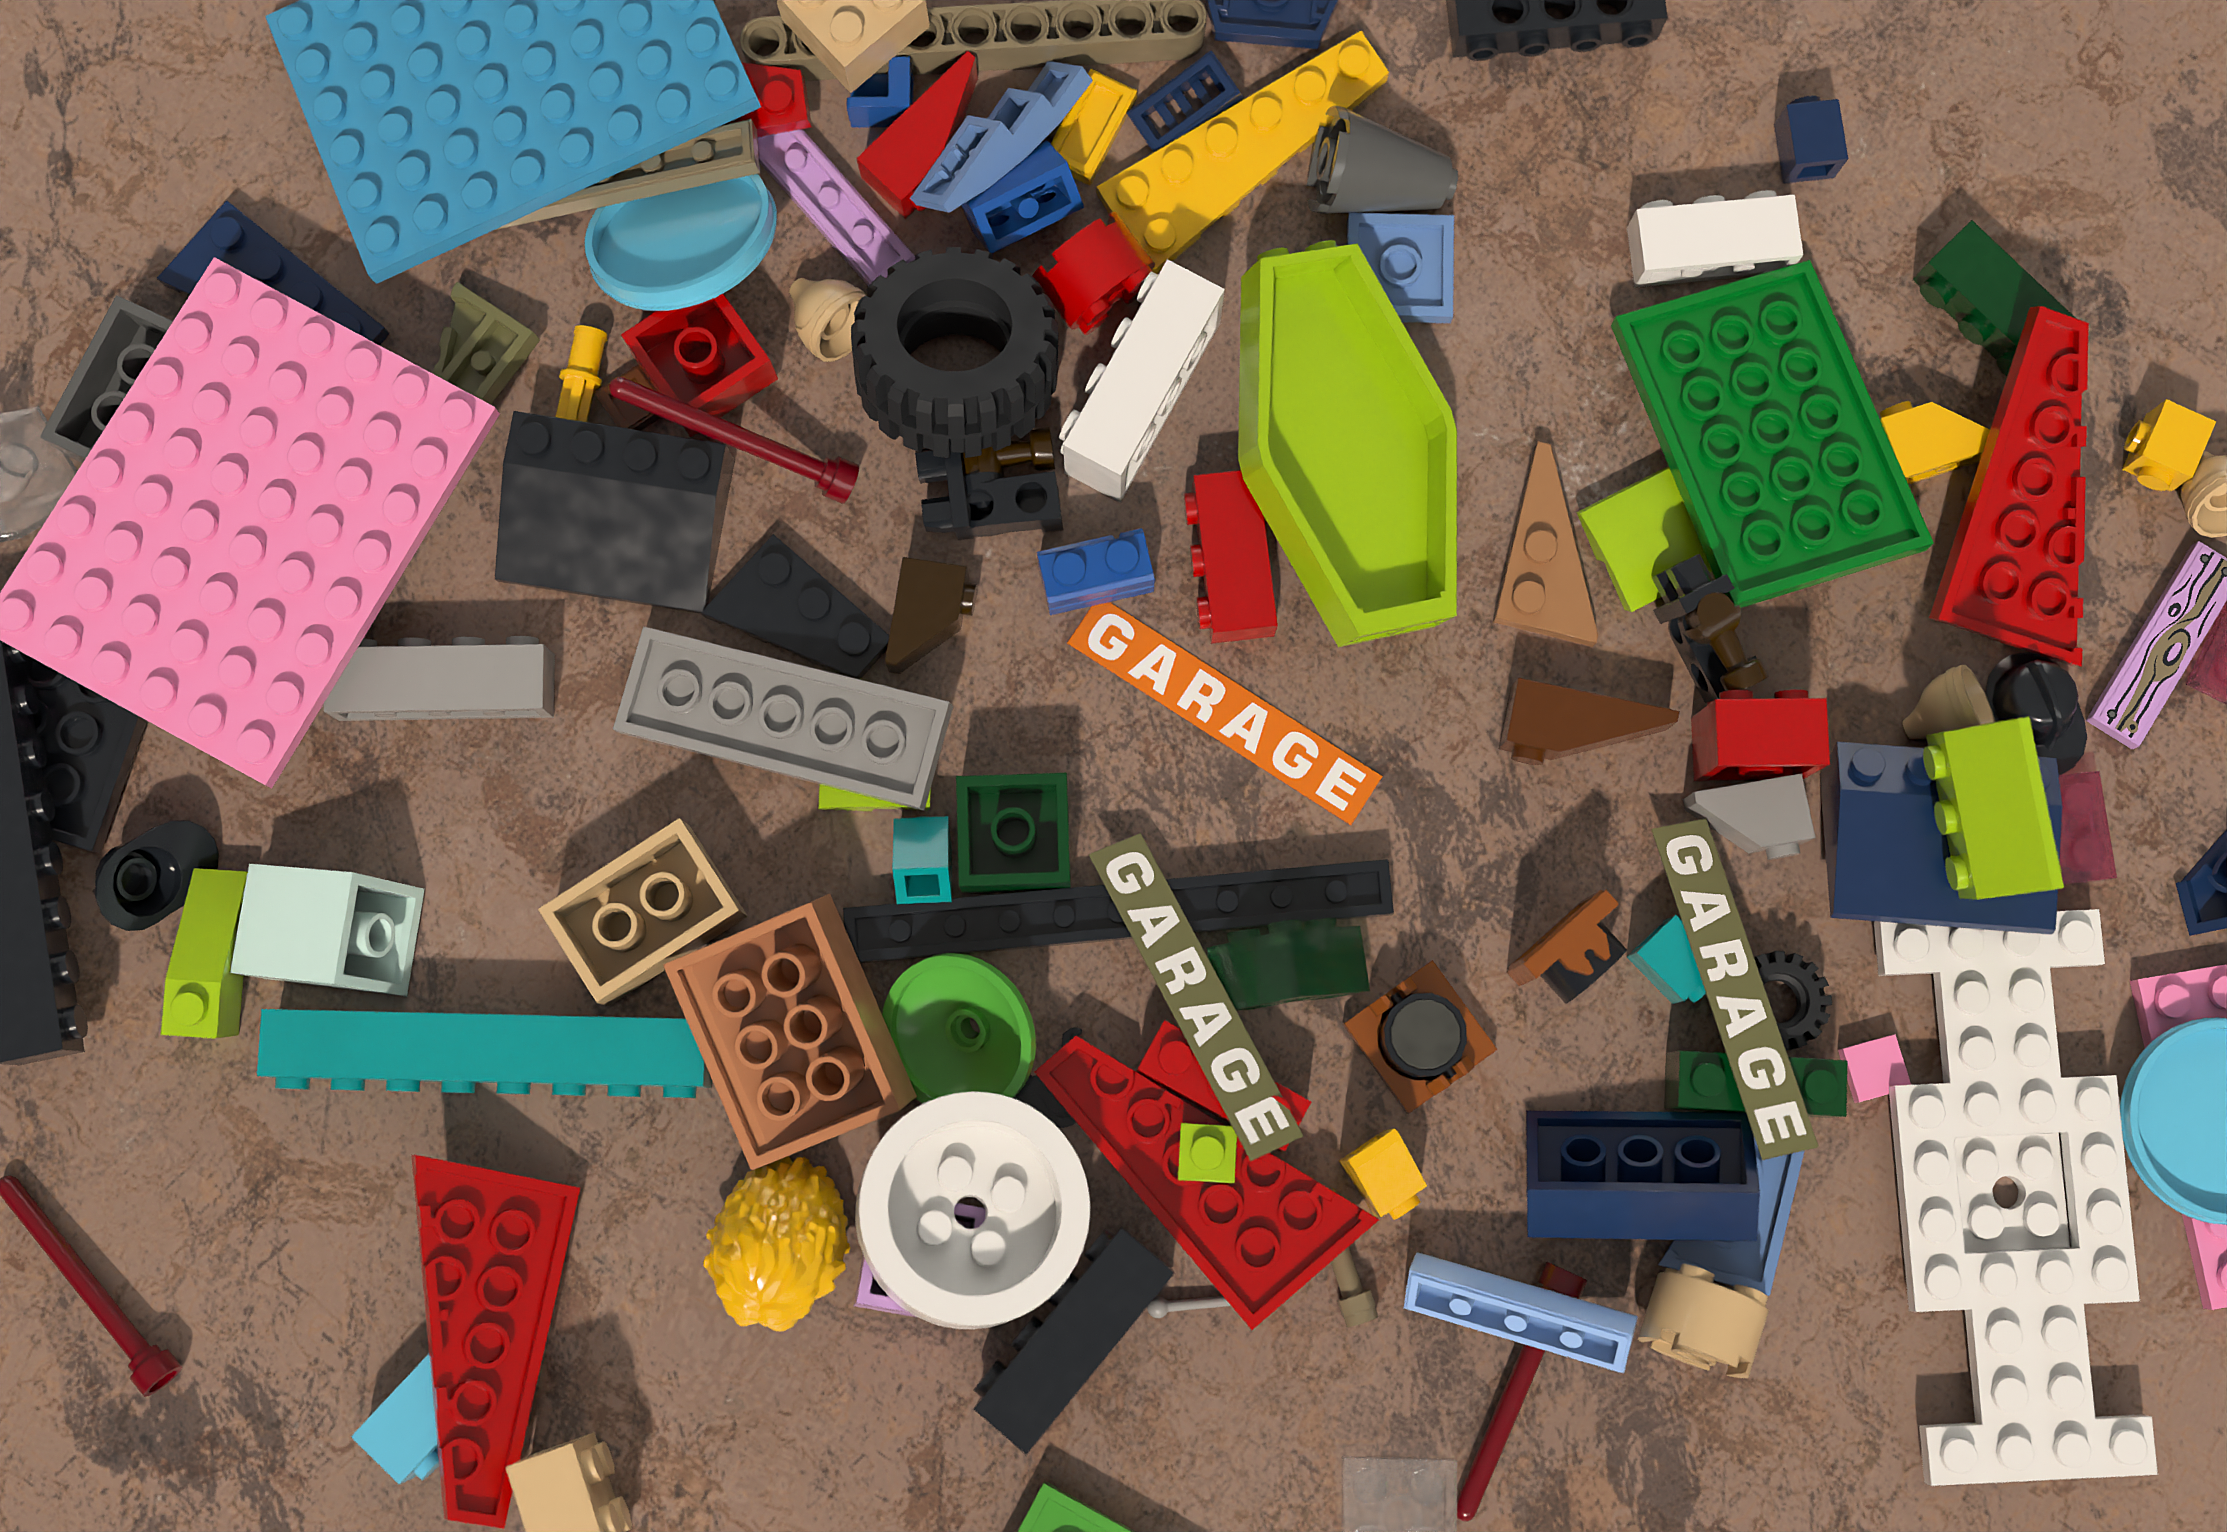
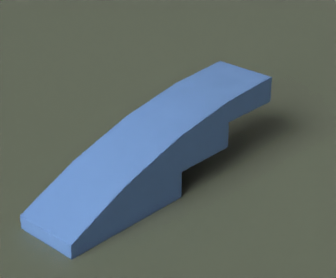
M1048 61L1028 91L1008 88L987 119L968 115L910 199L917 206L949 213L990 188L1028 157L1057 127L1091 84L1092 78L1082 66Z

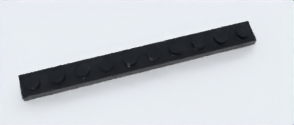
M1388 859L1166 879L1194 933L1392 916L1394 914ZM1105 885L952 898V902L895 903L843 908L844 927L860 963L927 958L945 953L971 954L1133 939Z

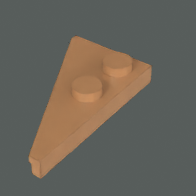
M1538 441L1532 455L1493 622L1593 647L1597 643L1598 632L1551 444Z

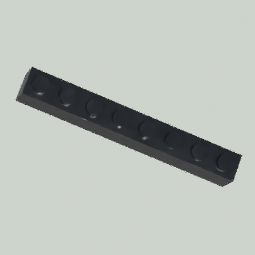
M0 640V1064L20 1066L85 1052L83 1038L87 1035L88 1023L83 1008L78 1005L74 983L78 982L80 972L77 958L69 950L66 929L71 925V912L67 900L61 896L58 875L63 871V859L59 847L53 842L50 821L55 817V806L50 792L44 787L42 767L46 766L47 754L42 739L36 734L34 714L38 713L39 702L35 688L28 682L26 662L30 660V656Z

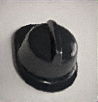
M2030 652L2012 654L1998 662L1988 676L1985 690L1995 722L2030 717L2037 757L2057 758L2059 776L2073 769L2084 755L2087 742L2086 725L2078 703L2079 695L2075 681L2066 670L2049 658Z
M170 820L154 826L129 842L110 849L99 862L95 874L96 887L92 890L100 913L111 925L125 931L145 930L157 924L166 916L184 906L194 868L217 870L219 852L215 839L203 826L189 820Z

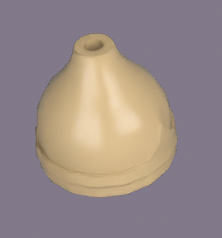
M799 278L794 281L789 293L794 302L796 330L805 347L823 361H836L845 357L852 351L851 326L855 322L854 311L858 301L862 297L867 296V294L858 287H854L843 280L825 279L810 281Z
M2204 451L2193 478L2182 485L2181 498L2188 523L2200 535L2211 538L2227 536V455L2217 456Z
M1960 665L1946 670V673L1939 675L1926 686L1914 710L1903 720V727L1910 740H1927L1926 735L1995 722V719L1978 679L1970 668L1966 665Z

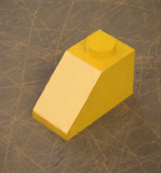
M1905 401L1890 406L1879 413L1880 421L1908 485L1980 462L1990 429L1933 402L1913 408L1911 401Z
M1395 1128L1383 1130L1338 1160L1376 1217H1382L1389 1213L1392 1219L1395 1220L1421 1203L1416 1193L1427 1187L1403 1139Z

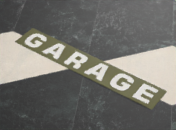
M1707 819L1651 829L1762 1160L1818 1148L1810 1119Z
M1141 833L1088 854L1250 1161L1303 1137L1290 1110L1271 1097H1282Z

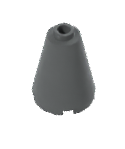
M1334 105L1327 110L1325 114L1334 116L1329 128L1319 126L1308 169L1307 186L1317 187V200L1307 199L1311 212L1333 214L1439 209L1445 200L1453 198L1458 183V170L1452 168V161L1449 156L1345 107Z

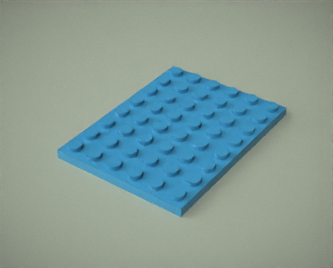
M299 0L265 16L367 274L376 284L761 108V104L714 0Z

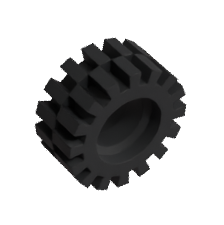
M1773 951L1755 956L1754 959L1763 985L1769 981H1781L1787 984L1796 996L1797 1005L1793 1016L1784 1023H1777L1785 1050L1797 1049L1807 1045L1809 1040L1816 1039L1822 1033L1819 1028L1821 1025L1828 1023L1831 1015L1825 1013L1826 1006L1832 1005V995L1825 996L1823 988L1829 986L1826 978H1819L1815 973L1819 968L1813 962H1803V956L1796 953L1785 954V951Z

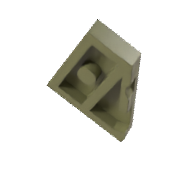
M456 282L450 296L455 302L450 327H443L439 344L441 356L438 363L434 366L433 374L491 405L539 343L540 339L532 330L459 282Z

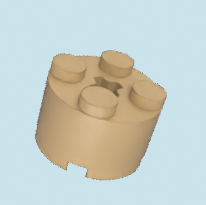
M1681 1264L1680 1270L1666 1268L1665 1272L1658 1273L1638 1340L1640 1342L1652 1341L1651 1349L1686 1364L1710 1371L1711 1366H1715L1716 1362L1728 1364L1726 1376L1748 1378L1768 1315V1309L1765 1307L1768 1296L1761 1291L1743 1285H1734V1289L1730 1290L1714 1284L1715 1275L1693 1265Z

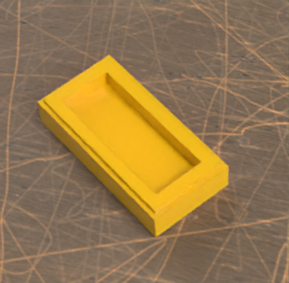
M1090 69L1088 73L1093 81L1065 116L1051 142V145L1067 161L1073 178L1091 186L1128 116L1127 112L1131 110L1137 99V90L1093 69Z

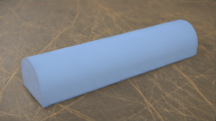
M1419 1252L1415 1254L1409 1270L1404 1308L1620 1373H1624L1638 1319L1636 1315Z

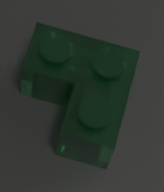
M1324 918L1304 922L1305 929H1302L1300 919L1268 924L1269 934L1262 936L1260 935V929H1246L1227 933L1228 943L1207 947V956L1236 1011L1256 1010L1292 1002L1325 1000L1370 991L1360 926L1338 927L1337 918Z

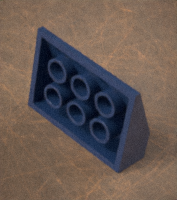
M1836 742L1830 754V765L1824 767L1820 773L1830 918L2049 935L2055 932L2058 889L1979 900L1959 899L1958 890L1952 889L1946 875L1945 861L1951 855L1947 836L1940 833L1936 824L1934 806L1936 802H1939L1936 781L1929 778L1924 766V748ZM2038 757L2058 860L2060 862L2063 805L2057 758Z

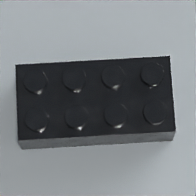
M1122 1226L1115 1234H1112L1106 1228L1084 1253V1256L1091 1261L1089 1266L1079 1278L1072 1273L1069 1275L1062 1286L1047 1300L1054 1308L1043 1322L1036 1316H1033L1012 1341L1011 1346L1018 1352L1007 1366L997 1359L973 1390L980 1396L973 1410L1026 1455L1175 1274L1171 1267Z

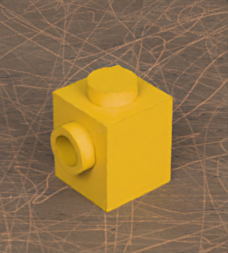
M2166 399L2148 412L2144 420H2139L2131 429L2124 444V449L2129 451V455L2122 470L2137 476V481L2147 488L2157 491H2173L2193 478L2216 421Z

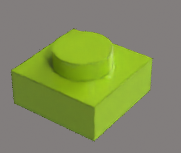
M1181 1123L1178 1180L1234 1183L1237 1135L1233 1127Z

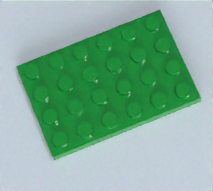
M1810 260L1615 316L1611 328L1713 575L1716 579L1727 574L1735 588L1724 594L1731 599L1734 606L1740 605V608L1918 554L1927 551L1934 544Z

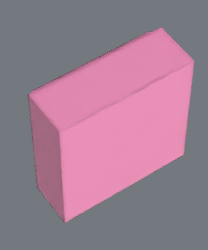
M1895 1034L1838 1049L1841 1060H1848L1847 1081L1854 1103L1888 1095L1889 1086L1911 1085Z

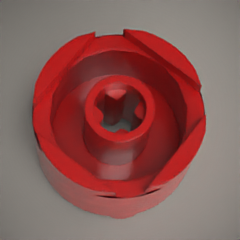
M1116 212L1109 213L1107 226L1099 218L1084 227L1051 254L1058 263L1048 273L1040 265L1032 277L1042 286V292L1050 298L1052 305L1070 329L1079 328L1086 336L1100 327L1110 317L1107 311L1110 310L1113 303L1120 298L1126 304L1137 299L1138 293L1145 279L1154 268L1155 263Z

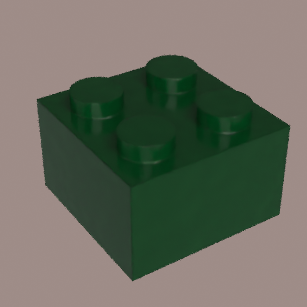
M1067 772L956 776L959 887L962 893L1039 891L1071 888Z

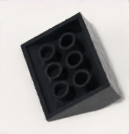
M513 411L503 460L495 580L510 584L702 614L701 612L709 603L735 460L727 445Z

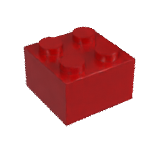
M724 294L682 309L655 311L621 334L631 354L658 392L719 418L778 380L771 360ZM683 426L690 438L699 433Z
M1750 690L1724 691L1719 693V699L1708 702L1705 708L1691 718L1694 782L1761 781L1801 773L1803 779L1830 765L1827 698H1809L1807 690L1777 691L1774 693V699H1753V691Z

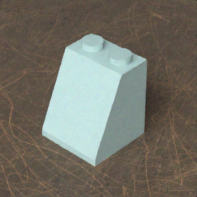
M249 864L230 973L269 980L407 997L425 889L354 872Z

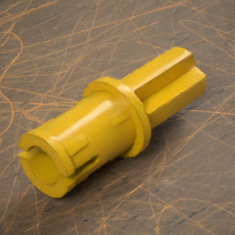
M575 326L567 367L562 369L559 374L560 379L563 380V385L555 415L556 418L588 422L594 391L600 388L602 384L598 373L604 345L608 338L606 332L591 326Z

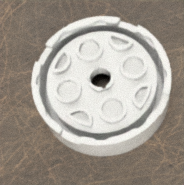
M987 1092L955 1093L928 1101L913 1109L892 1126L881 1139L863 1172L858 1188L855 1212L856 1232L859 1245L874 1275V1279L884 1292L900 1307L918 1318L943 1327L955 1329L988 1328L1016 1319L1037 1308L1049 1299L1069 1277L1079 1260L1088 1233L1090 1220L1089 1190L1081 1162L1072 1145L1056 1125L1042 1113L1016 1099ZM976 1197L983 1204L986 1218L978 1228H964L956 1221L954 1208L957 1201L961 1198Z

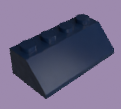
M1526 1110L1527 1237L1757 1241L1760 1188L1754 1134L1747 1113Z

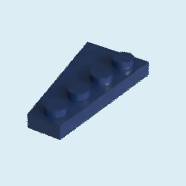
M227 200L156 278L164 286L190 296L215 257L378 345H381L390 334L385 327Z

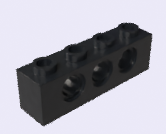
M1446 0L1452 57H1467L1472 61L1489 60L1498 54L1519 52L1522 56L1533 57L1542 55L1550 49L1571 48L1574 52H1588L1599 48L1601 45L1622 43L1627 48L1642 47L1650 44L1653 40H1658L1668 19L1666 0ZM1609 4L1618 11V14H1605L1597 5ZM1545 9H1560L1566 14L1567 18H1552ZM1499 12L1508 13L1516 22L1512 24L1502 23L1493 14Z

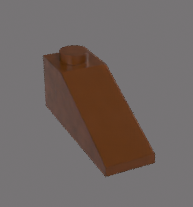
M1518 678L1510 687L1499 750L1512 752L1511 759L1530 765H1543L1544 759L1555 760L1667 731L1678 722L1680 711Z

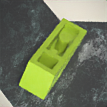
M193 869L165 978L161 1035L201 1038H223L239 1035L244 975L230 973L248 871Z

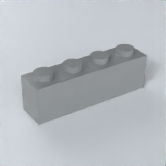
M530 636L507 637L506 645H485V640L477 637H456L452 639V645L431 646V640L424 638L398 639V646H377V641L363 639L324 702V712L338 721L554 718L555 654L544 644H539L538 638Z

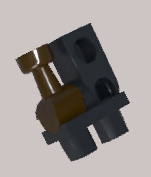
M1050 427L1032 429L1029 432L1030 440L1011 441V445L995 452L992 447L981 449V456L965 458V452H951L950 458L933 456V450L927 448L922 449L921 453L915 451L920 484L948 481L949 496L921 500L923 523L926 532H955L958 540L973 539L974 536L986 537L1009 532L1042 529V532L1064 531L1055 471L1004 478L1003 468L1033 462V467L1036 471L1055 469Z
M1697 554L1652 577L1665 604L1653 611L1660 624L1669 621L1668 630L1670 637L1705 703L1719 699V693L1746 690L1768 677L1761 661L1756 656L1746 658L1735 632L1740 623L1742 613L1740 605L1734 606L1731 599L1724 595L1735 589L1727 574L1713 579L1700 554Z

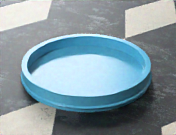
M754 174L597 208L589 222L585 235V253L593 279L610 297L636 309L668 311L706 302L739 284L763 260L773 242L776 231L777 209L775 201L760 176Z
M2202 1018L2185 1022L2167 1030L2155 1038L2138 1056L2130 1069L2122 1091L2120 1103L2122 1134L2125 1149L2135 1171L2144 1184L2160 1200L2188 1217L2203 1222L2227 1225V1018Z

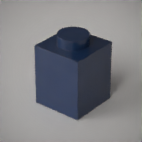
M1804 96L1791 101L1785 106L1774 124L1783 184L1835 178L1848 160L1839 99L1821 101L1818 96Z

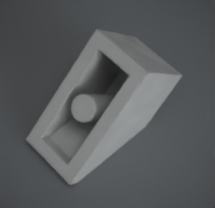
M1802 773L1697 791L1683 799L1685 811L1697 819L1706 818L1710 828L1748 854L1766 851L1768 860L1800 854L1799 845L1816 838Z

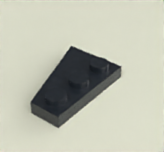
M774 534L701 612L705 618L731 626L747 633L748 636L765 643L769 642L793 652L810 662L859 680L887 651L889 634Z

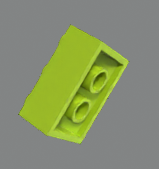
M2030 717L1990 722L1926 735L1928 746L1923 750L1924 766L1929 778L1936 781L1939 802H1936L1934 806L1935 820L1940 833L1947 836L1951 857H1947L1945 861L1946 875L1952 889L1958 890L1959 899L1979 900L2064 888Z

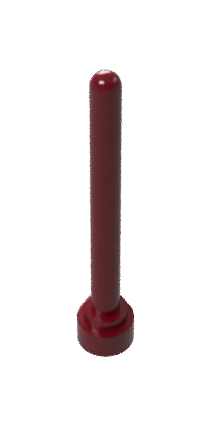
M616 377L609 384L611 395L619 400L814 480V486L822 490V496L844 504L854 488L859 473V465L840 456L836 457L835 460L826 457L821 461L624 377Z
M11 1175L0 1178L1 1198L131 1360L128 1368L133 1373L130 1376V1380L144 1397L150 1396L167 1385L182 1370V1366L168 1349L162 1351L157 1344L150 1346L19 1180Z
M1547 1261L1538 1280L1539 1283L1543 1284L1541 1287L1543 1289L1577 1299L1581 1298L1588 1281ZM1523 1344L1454 1505V1514L1460 1521L1467 1522L1475 1517L1546 1350Z

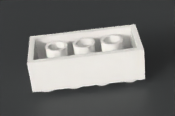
M1168 259L1159 275L1152 271L1149 273L1137 296V301L1141 305L1133 321L1125 317L1113 337L1111 347L1115 348L1109 364L1105 366L1099 363L1088 381L1085 392L1090 394L1086 405L1082 412L1075 409L1072 410L1062 427L1059 438L1064 441L1060 453L1064 455L1065 474L1121 503L1220 325L1225 289Z

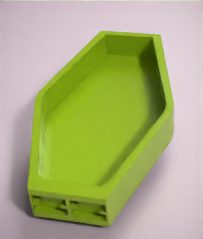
M1327 240L1310 245L1304 252L1289 254L1288 248L1281 247L1259 254L1257 262L1241 276L1238 461L1245 484L1338 647L1433 628L1456 617L1457 429L1450 406L1358 244L1337 246L1336 241Z

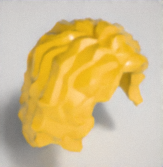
M786 1156L747 1172L744 1180H739L732 1189L733 1193L727 1196L721 1212L715 1216V1227L709 1229L706 1233V1237L710 1241V1253L705 1256L703 1266L713 1279L716 1294L722 1300L727 1314L733 1317L735 1323L739 1326H748L759 1322L763 1326L779 1332L792 1328L798 1319H802L810 1312L815 1300L835 1289L834 1280L846 1269V1262L843 1261L845 1254L849 1253L850 1245L845 1230L848 1225V1218L844 1215L843 1200L840 1198L838 1189L835 1188L834 1181L830 1177H826L827 1171L825 1167H813L809 1159L805 1157H797L793 1162L790 1156Z

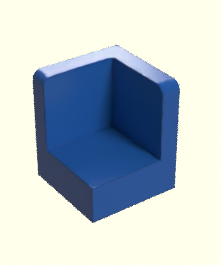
M893 57L889 61V74H873L851 93V97L847 98V112L851 127H889L913 104L914 77L910 57Z

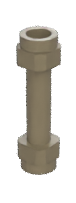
M1348 1247L1331 1262L1343 1297L1337 1300L1346 1326L1353 1327L1376 1319L1379 1316L1371 1290H1363Z

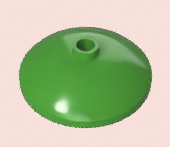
M945 953L928 957L912 965L900 975L891 987L884 1004L882 1016L915 1090L918 1101L924 1104L942 1096L963 1092H987L1014 1098L1021 1091L1030 1076L1036 1052L1035 1029L1031 1013L1024 998L1016 986L1000 970L973 956ZM970 1018H973L977 1022L980 1028V1033L973 1030L970 1024Z

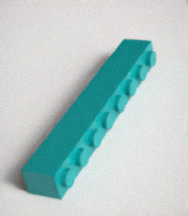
M261 1009L257 1076L276 1078L275 1089L309 1090L310 1079H331L330 1090L365 1091V1080L386 1081V1091L420 1092V1083L422 1081L442 1082L441 1092L475 1093L476 1083H497L496 1094L530 1095L531 1084H552V1095L586 1096V1085L608 1086L607 1096L641 1097V1087H663L664 1098H696L697 1088H712V1078L686 1019Z

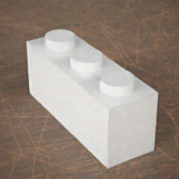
M1766 190L1752 193L1746 196L1745 199L1725 201L1723 196L1712 195L1699 198L1693 204L1674 206L1671 201L1658 200L1646 203L1641 209H1637L1627 226L1634 287L1752 277L1797 264L1803 256L1795 194L1777 196L1775 191Z

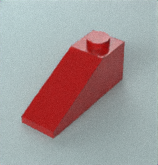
M969 51L856 158L861 178L904 219L915 209L918 211L926 209V207L915 205L910 198L964 121L978 81L976 57Z

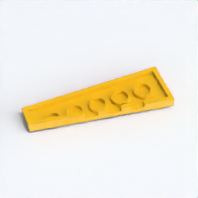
M1359 31L1096 186V194L1108 213L1116 212L1154 261L1155 266L1152 271L1158 274L1167 259L1170 261L1175 260L1200 239L1201 234L1219 218H1225L1239 206L1240 201L1260 184L1263 186L1277 174V170L1298 152L1302 153L1314 143L1319 126L1330 127L1334 116L1325 114L1330 107L1335 105L1352 111L1387 81L1389 71L1363 32Z

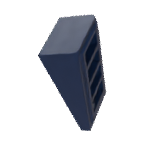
M1211 50L1128 111L1127 115L1151 150L1156 152L1244 100V97ZM1208 77L1212 79L1221 92L1214 99L1211 98L1201 83ZM1191 88L1204 105L1196 112L1183 94ZM1173 99L1187 117L1180 124H1178L1165 105ZM1154 111L1158 112L1170 130L1164 136L1160 135L1148 117Z

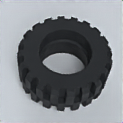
M946 247V253L933 255L932 250L917 253L915 260L910 263H906L903 259L887 269V278L880 275L866 289L867 296L862 297L858 301L854 311L855 322L851 326L855 384L857 394L862 398V407L868 417L878 421L879 429L889 438L896 440L901 436L903 437V446L920 453L923 448L933 450V456L950 458L951 452H965V458L982 455L981 449L992 447L995 452L1011 445V436L1015 434L1019 438L1024 437L1035 427V418L1040 419L1046 414L1051 405V395L1056 392L1058 380V323L1055 321V309L1050 298L1042 294V286L1031 275L1027 273L1021 276V267L1005 258L1001 262L993 260V254L990 252L976 249L975 254L962 253L961 247ZM945 335L977 337L992 344L1001 352L987 364L966 371L934 369L920 363L911 356L913 351L925 342Z

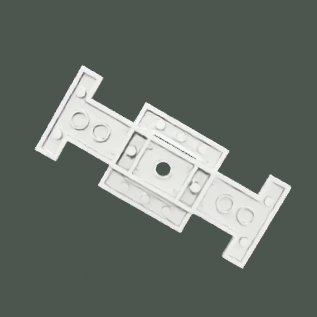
M2099 909L2057 911L2056 930L2052 935L1874 921L1879 976L1933 974L1943 1083L1889 1086L1909 1311L1965 1310L1975 1423L1919 1425L1924 1483L1936 1486L2158 1475L2152 1416L2122 1415L2095 1417L2084 1304L2140 1301L2117 1076L2061 1078L2050 968L2105 964ZM2059 1133H2060V1137H2061V1147H2062V1157H2063V1167H2064V1177H2065V1187H2066V1197H2067V1207H2068V1217H2069V1227H2070V1237H2071V1247H2072V1248H2070V1241H2069V1231H2068V1221H2067V1211H2066V1201H2065V1191H2064V1181H2063V1171H2062V1161H2061V1151H2060ZM2004 1176L2012 1179L2018 1188L2017 1201L2007 1209L2000 1207L1993 1197L1995 1182Z

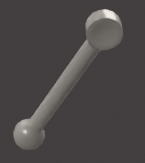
M1156 1296L1148 1305L1147 1311L1150 1316L1159 1319L1163 1318L1168 1312L1227 1307L1231 1305L1223 1296L1169 1301L1161 1296Z

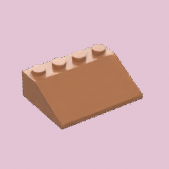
M830 893L663 965L751 1171L900 1111L917 1097Z

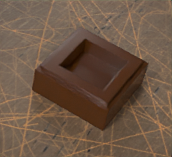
M639 364L619 376L657 391ZM609 384L594 393L617 427L641 431L661 418L658 415L613 397L609 391Z

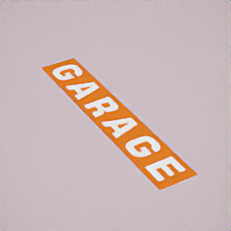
M1110 602L1091 606L1067 642L1076 650L1349 825H1352L1383 777Z

